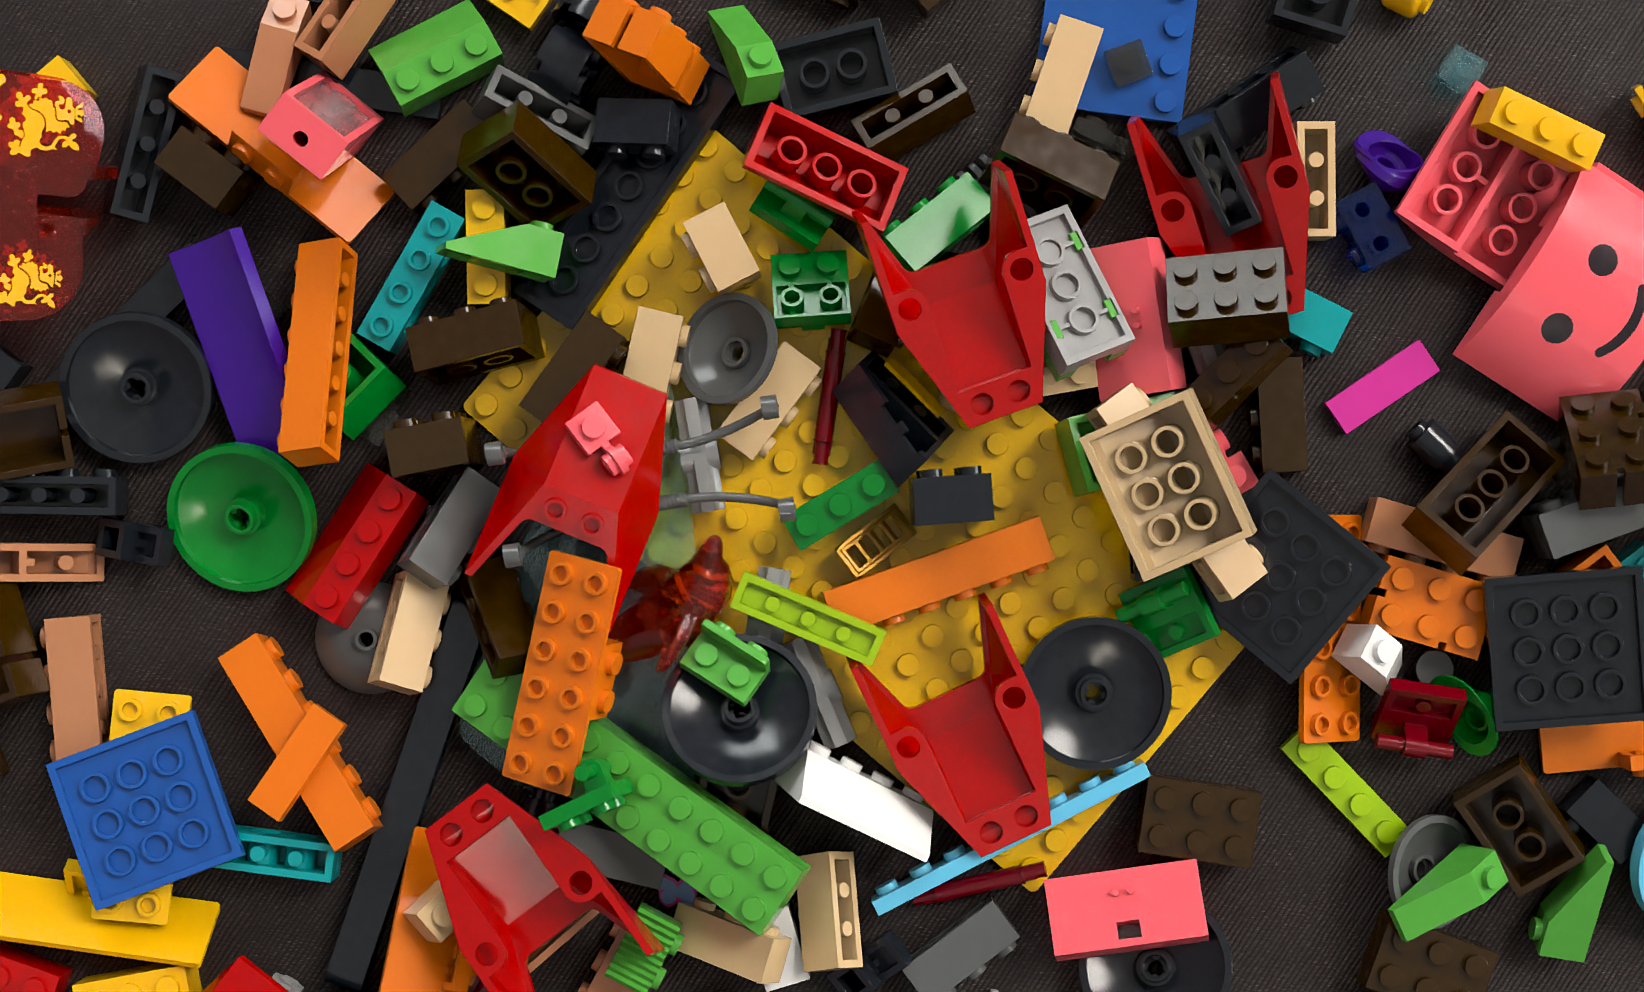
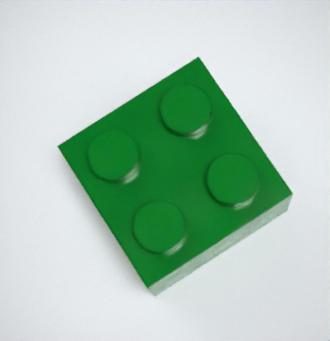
M352 332L342 432L354 441L407 385Z

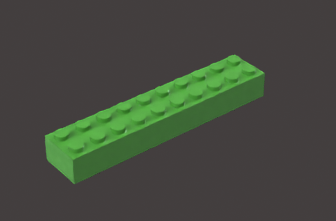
M484 660L452 708V711L507 751L523 673L492 679L487 662ZM606 717L589 721L580 764L584 760L591 758L607 760L611 764L610 773L613 780L616 781L629 777L635 789V792L624 796L627 804L596 817L760 936L767 932L812 866ZM576 780L574 794L569 796L570 798L575 799L587 793L582 781Z

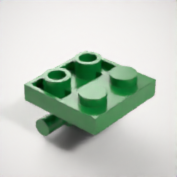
M768 180L749 209L750 212L812 252L837 214Z
M846 250L770 255L774 320L777 329L802 327V331L823 330L825 325L851 324Z
M1188 563L1118 594L1123 607L1116 609L1117 619L1124 623L1131 621L1133 627L1143 633L1157 647L1163 658L1214 638L1221 633Z
M601 758L584 760L575 768L574 776L577 780L582 781L587 793L539 816L538 818L544 831L558 828L560 833L570 829L573 830L592 821L591 812L596 817L627 804L624 796L635 792L630 778L627 777L614 781L610 773L611 764L609 761L602 760Z

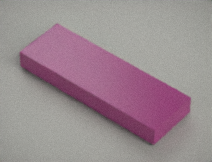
M1416 340L1323 404L1343 434H1348L1438 373L1440 369L1421 341Z

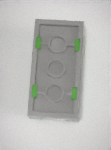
M1063 205L1027 219L1046 279L1044 359L1055 381L1057 382L1072 376L1078 367L1104 357L1107 362L1124 355L1136 338L1068 205Z

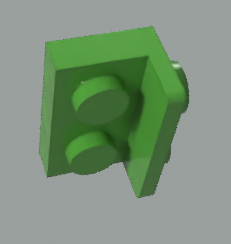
M705 618L701 624L702 632L681 659L680 667L745 708L770 672L768 653L755 642L749 641L746 644L735 637L736 633L725 623L721 621L713 623Z

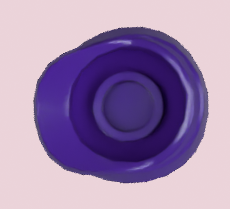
M1371 130L1354 140L1355 155L1366 175L1376 187L1386 192L1395 193L1408 190L1424 163L1423 158L1418 153L1411 150L1395 136L1384 131Z

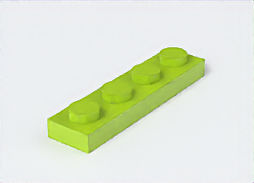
M746 570L729 606L872 667L887 632V630Z
M1298 728L1279 749L1383 857L1389 856L1398 837L1407 825L1328 743H1300L1298 740Z

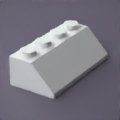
M811 740L809 747L799 761L784 774L775 778L774 781L798 803L921 861L927 862L930 856L934 810L922 802L924 798L918 791L908 786H904L901 791L892 786L894 783L892 779L877 771H874L870 776L861 771L863 767L861 764L846 756H842L840 761L829 756L831 753L830 749Z

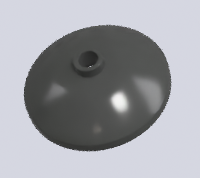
M731 292L710 299L688 321L687 325L691 326L687 347H679L678 362L682 363V380L694 396L713 405H731L751 396L768 377L777 355L778 332L775 320L768 308L750 295Z
M378 582L348 630L331 623L322 616L318 618L315 631V645L319 660L326 672L337 683L354 692L379 694L391 691L390 689L367 682L388 606L392 584ZM364 632L372 634V645L366 646L362 643L361 636Z
M1430 814L1414 820L1403 830L1392 849L1388 863V888L1393 904L1461 843L1474 845L1469 832L1460 822L1449 816ZM1456 917V918H1454V919H1452V920H1450V921H1448V922H1446V923H1444V924H1442V925H1440V926H1438V927H1436V928H1434V929L1442 928V927H1444V926H1446V925L1452 923V922H1453L1455 919H1457L1458 917Z

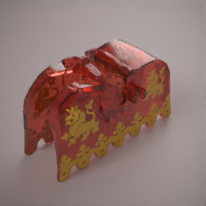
M0 69V321L37 320L57 313L75 296L82 280L84 267L83 236H88L89 229L100 223V215L91 211L37 204L38 194L61 197L78 196L84 191L87 179H116L118 167L98 163L104 141L105 125L101 110L87 91L64 78Z

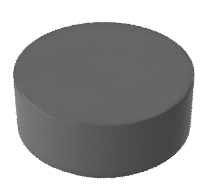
M1438 650L1423 651L1416 657L1413 664L1414 676L1418 682L1429 684L1436 676L1440 675L1453 676L1454 672L1453 662L1450 657Z

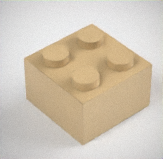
M724 201L683 222L687 232L680 236L692 259L699 256L705 266L698 269L710 293L718 290L720 296L725 293L734 292L762 277Z

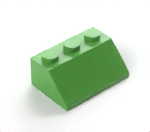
M465 0L368 50L404 117L492 73L498 64L503 67L505 66L500 47L485 20L470 0Z

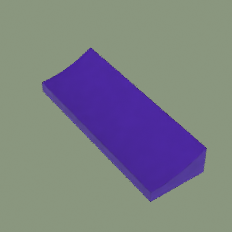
M242 227L232 228L168 255L236 442L255 444L285 458L278 453L277 436L281 427L282 412L280 403L282 397H284V365L287 362L288 355Z

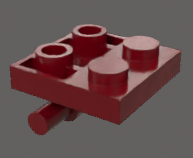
M1390 678L1370 724V738L1375 739V748L1398 751L1401 756L1425 759L1426 756L1451 760L1454 754V745L1448 744V741L1467 702L1466 689Z

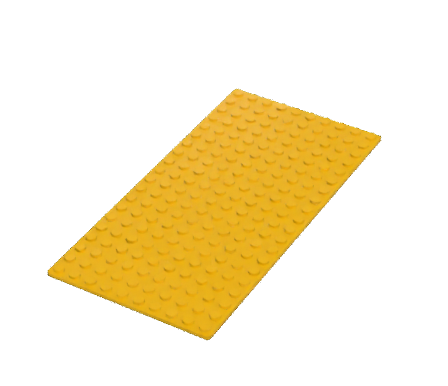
M715 130L597 302L591 314L629 341H631L638 306L686 317L685 325H687L693 314L704 303L720 294L718 290L710 293L698 269L705 266L700 256L692 259L680 236L687 232L683 222L723 201L762 276L734 292L744 293L759 300L768 308L773 318L774 307L770 255L808 253L812 251L749 211L767 180L743 169L742 165L745 154ZM830 227L826 230L813 252L846 250L851 324L825 325L823 330L802 331V327L777 329L778 349L784 341L821 368L820 373L817 375L821 379L823 378L825 351L831 336V328L847 330V337L873 273L870 261ZM543 311L538 315L537 323L545 358L491 371L464 403V410L508 448L519 449L542 423L520 407L519 404L571 332L570 329ZM848 340L846 341V355L841 381L871 352L870 350ZM905 344L901 349L895 347L887 358L879 355L885 362L894 356L939 402L938 387ZM626 361L619 370L614 367L611 370L623 375ZM681 375L678 385L671 384L669 400L678 401L696 397L688 390ZM822 382L810 398L804 394L795 405L800 410L787 429L782 425L778 427L772 435L777 442L764 459L758 455L753 461L723 438L717 440L722 466L719 472L723 492L754 494L777 499L793 497L796 509L878 460V458L838 402L833 435L834 442L828 457V465L812 463L814 455L812 454L813 439ZM709 403L712 431L720 428L738 403L725 406ZM675 404L673 405L669 423L665 422V441L670 439L681 440ZM1038 404L970 429L957 412L946 409L941 417L954 431L916 471L942 469L943 476H954V468L981 466L982 473H991L995 520L925 526L912 525L917 534L862 576L865 577L1034 516H1040L1055 560L1047 562L1049 569L1031 576H1027L1025 570L1011 575L1013 582L994 589H991L989 583L975 588L977 594L972 597L955 602L954 596L939 600L940 608L923 614H919L918 608L903 613L905 620L884 627L882 621L874 623V625L887 630L872 667L864 665L906 707L917 706L982 674L984 662L977 595L984 592L993 604L1022 667L1035 643L1044 634L1063 622L1088 616H1100L1118 620L1116 609L1123 607L1118 594L1144 582H1136L1130 579L1129 548L1103 491L1074 497L1055 424L1059 422ZM680 453L663 456L660 496L680 492L689 494L687 475L683 474ZM916 471L908 479H916ZM908 479L898 488L900 492L800 551L784 522L781 523L777 508L749 503L725 502L726 509L693 514L691 504H688V507L660 511L640 560L714 623L721 621L732 628L736 634H745L748 614L729 607L745 570L755 575L758 574L759 565L791 570L789 589L827 605L823 591L857 579L835 551L837 546L893 503L897 505L911 523ZM891 516L885 519V522L898 538L904 534ZM879 525L873 529L886 547L892 543ZM867 534L861 538L873 556L880 552ZM855 544L849 548L861 565L868 561ZM1131 621L1125 622L1126 624L1133 627ZM1218 625L1221 633L1216 637L1163 658L1171 680L1172 699L1170 712L1166 724L1156 741L1134 761L1140 758L1146 763L1245 647L1221 626ZM785 631L783 644L800 636ZM819 645L827 669H831L844 699L841 702L856 735V739L852 741L905 786L916 790L899 773L851 672L846 656ZM1089 684L1087 686L1088 692L1085 695L1087 697L1095 696L1098 692V687L1094 684ZM1044 751L1049 798L1060 792H1065L1067 796L1079 790L1078 783L1090 776L1098 774L1101 779L1114 772L1112 768L1105 770L1075 768L1056 760ZM1121 792L991 859L1003 869L1019 864L1024 866L1044 861L1049 877ZM923 799V801L926 804H928L932 809H934L925 799ZM1048 877L1026 881V884L1022 885L1029 891L1034 892L1042 886L1044 880Z

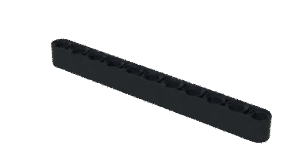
M460 592L455 596L448 614L441 642L431 664L432 677L427 688H423L381 810V816H379L383 827L373 834L325 975L324 982L353 992H363L402 881L413 830L416 826H421L458 715L452 711V708L469 684L481 650Z

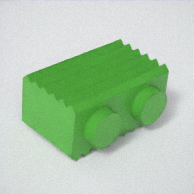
M641 902L636 914L664 946L665 950L660 954L647 956L635 938L626 931L604 976L635 992H648L650 988L657 991L667 972L666 969L661 967L667 954L675 956L685 936L679 933L682 922Z

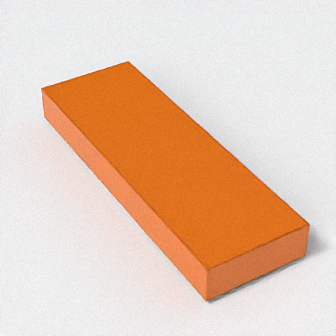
M313 703L247 800L276 821L282 822L348 725L320 705Z

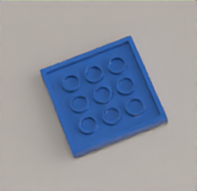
M1044 0L1037 58L1045 60L1049 46L1042 43L1049 23L1057 25L1060 14L1104 28L1076 112L1128 119L1131 116L1139 115L1143 121L1175 125L1182 120L1198 0ZM1033 82L1032 95L1036 86V82Z
M190 710L46 764L96 911L246 855L195 710Z

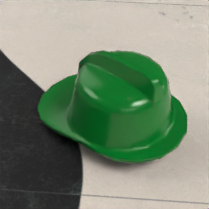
M1436 676L1429 684L1466 689L1467 702L1452 733L1455 741L1469 754L1475 756L1489 755L1496 748L1499 733L1495 731L1491 695L1487 692L1470 688L1464 681L1454 676Z

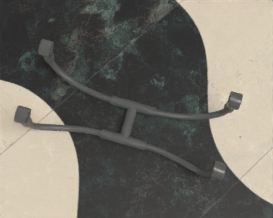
M776 394L760 397V409L722 428L685 440H664L663 456L678 454L679 450L693 448L718 440L762 418L763 420L780 418ZM502 441L489 442L484 445L486 461L489 467L505 464V458H513L518 450L507 448L503 445ZM680 492L660 496L659 512L688 507V504L738 502L777 508L781 523L797 520L796 505L793 497L777 499L733 492L693 494ZM551 529L523 545H520L519 542L503 545L502 553L505 567L523 566V558L528 552L564 533Z

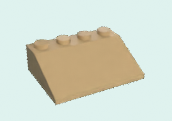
M1193 387L1079 438L1144 582L1248 538L1257 532V528Z

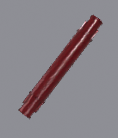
M831 328V336L825 351L823 381L813 439V464L828 465V457L834 442L833 435L838 400L832 393V390L842 379L847 341L845 340L847 330Z
M1044 861L1024 866L1019 864L947 881L913 898L915 907L934 902L940 904L941 902L1026 884V881L1048 877Z

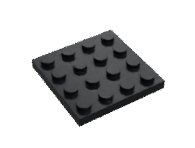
M1269 468L1244 498L1247 509L1257 528V532L1245 538V541L1248 545H1253L1260 552L1264 560L1262 564L1268 573L1233 600L1219 602L1192 563L1189 566L1216 623L1292 685L1392 566L1274 470Z
M1631 565L1482 577L1491 706L1496 732L1644 721L1643 566Z

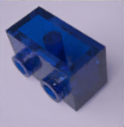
M1376 181L1336 202V234L1343 235L1349 246L1346 248L1347 256L1356 269L1360 267L1363 273L1368 272L1411 249Z

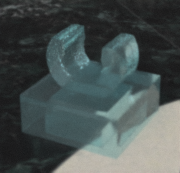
M1455 44L1450 49L1434 80L1464 96L1472 82L1475 80L1479 81L1489 62Z

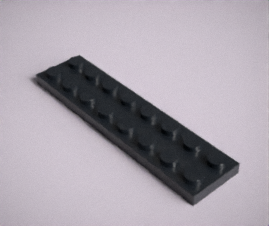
M702 52L700 54L710 66L691 105L649 91L645 99H672L682 111L677 155H665L662 160L646 159L640 154H628V157L625 159H614L605 156L595 170L597 171L592 204L561 220L554 230L564 233L556 278L542 283L522 277L513 289L516 294L571 331L586 310L591 313L738 98L727 68Z

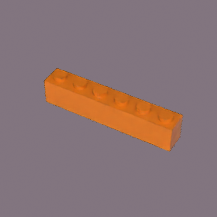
M340 237L300 243L298 259L294 265L296 279L294 293L291 297L292 318L291 327L288 329L287 334L289 348L287 362L284 365L285 387L284 397H282L280 403L282 417L280 432L277 436L278 453L297 467L334 463L340 460L358 254Z
M1034 516L823 591L827 605L871 624L882 621L883 626L886 627L905 620L903 613L918 608L919 614L941 607L939 600L954 596L955 602L972 597L977 594L975 588L989 583L991 589L1013 582L1011 575L1025 570L1027 576H1031L1048 570L1047 562L1055 560L1040 516Z
M255 633L218 657V660L274 753L278 756L314 702L305 699L300 690L303 687L300 677L292 668L287 669L281 657L284 656V652L279 643L273 637L268 638L266 635ZM338 740L300 795L334 852L348 850L383 827L378 818L381 816L378 805L370 796L366 798L359 787L362 780L351 764L346 766L339 753L342 751V747Z

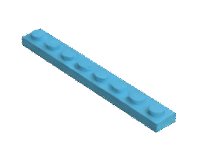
M1140 758L1136 761L1132 760L1124 765L1112 768L1114 772L1101 779L1098 774L1084 779L1078 783L1080 789L1067 796L1065 792L1051 796L1049 798L1050 826L984 857H981L971 846L964 848L963 844H959L945 851L942 854L943 860L933 865H930L929 861L923 862L909 870L910 877L898 883L894 878L880 884L875 888L877 894L871 896L872 904L878 916L1150 777L1151 774L1145 762Z

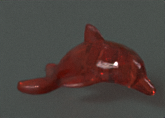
M719 535L707 538L690 560L681 566L673 568L658 564L642 567L634 573L628 589L635 590L644 595L636 604L616 618L608 635L610 639L623 642L621 649L623 663L660 656L655 671L664 673L677 659L683 647L690 648L702 632L701 624L706 618L714 623L722 614L731 598L733 576L728 562L722 556L723 544Z

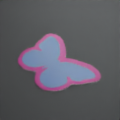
M666 874L663 875L658 891L659 900L664 906L671 907L677 902H694V898L697 897V890L682 879L677 882L674 878Z

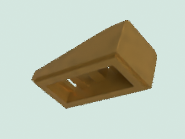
M893 503L837 546L835 551L855 577L859 579L917 534V531L897 505ZM889 516L893 518L904 533L899 538L885 522V519ZM878 525L892 542L887 547L873 531ZM866 534L880 551L875 556H873L861 540ZM853 544L858 547L868 560L865 564L861 565L849 548Z

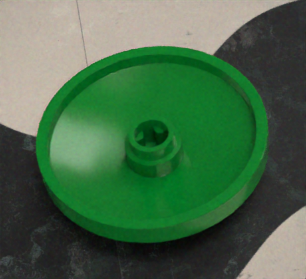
M244 442L223 443L210 447L193 457L180 469L168 494L167 522L169 529L175 530L173 542L177 550L195 572L220 587L239 592H256L275 587L291 577L304 564L315 543L317 513L307 484L289 462L264 447Z

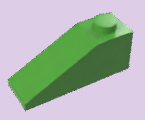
M739 5L707 11V18L741 106L778 99L784 74L783 67L772 40L745 6Z
M531 221L530 224L445 241L436 246L435 254L545 283L556 278L564 233L553 231V225L549 223Z
M1461 843L1387 910L1401 940L1408 942L1484 904L1508 882V878L1495 850Z
M1596 844L1585 856L1586 860L1577 864L1540 903L1537 916L1531 918L1528 929L1529 938L1533 940L1538 955L1584 963L1614 866V862L1605 845Z

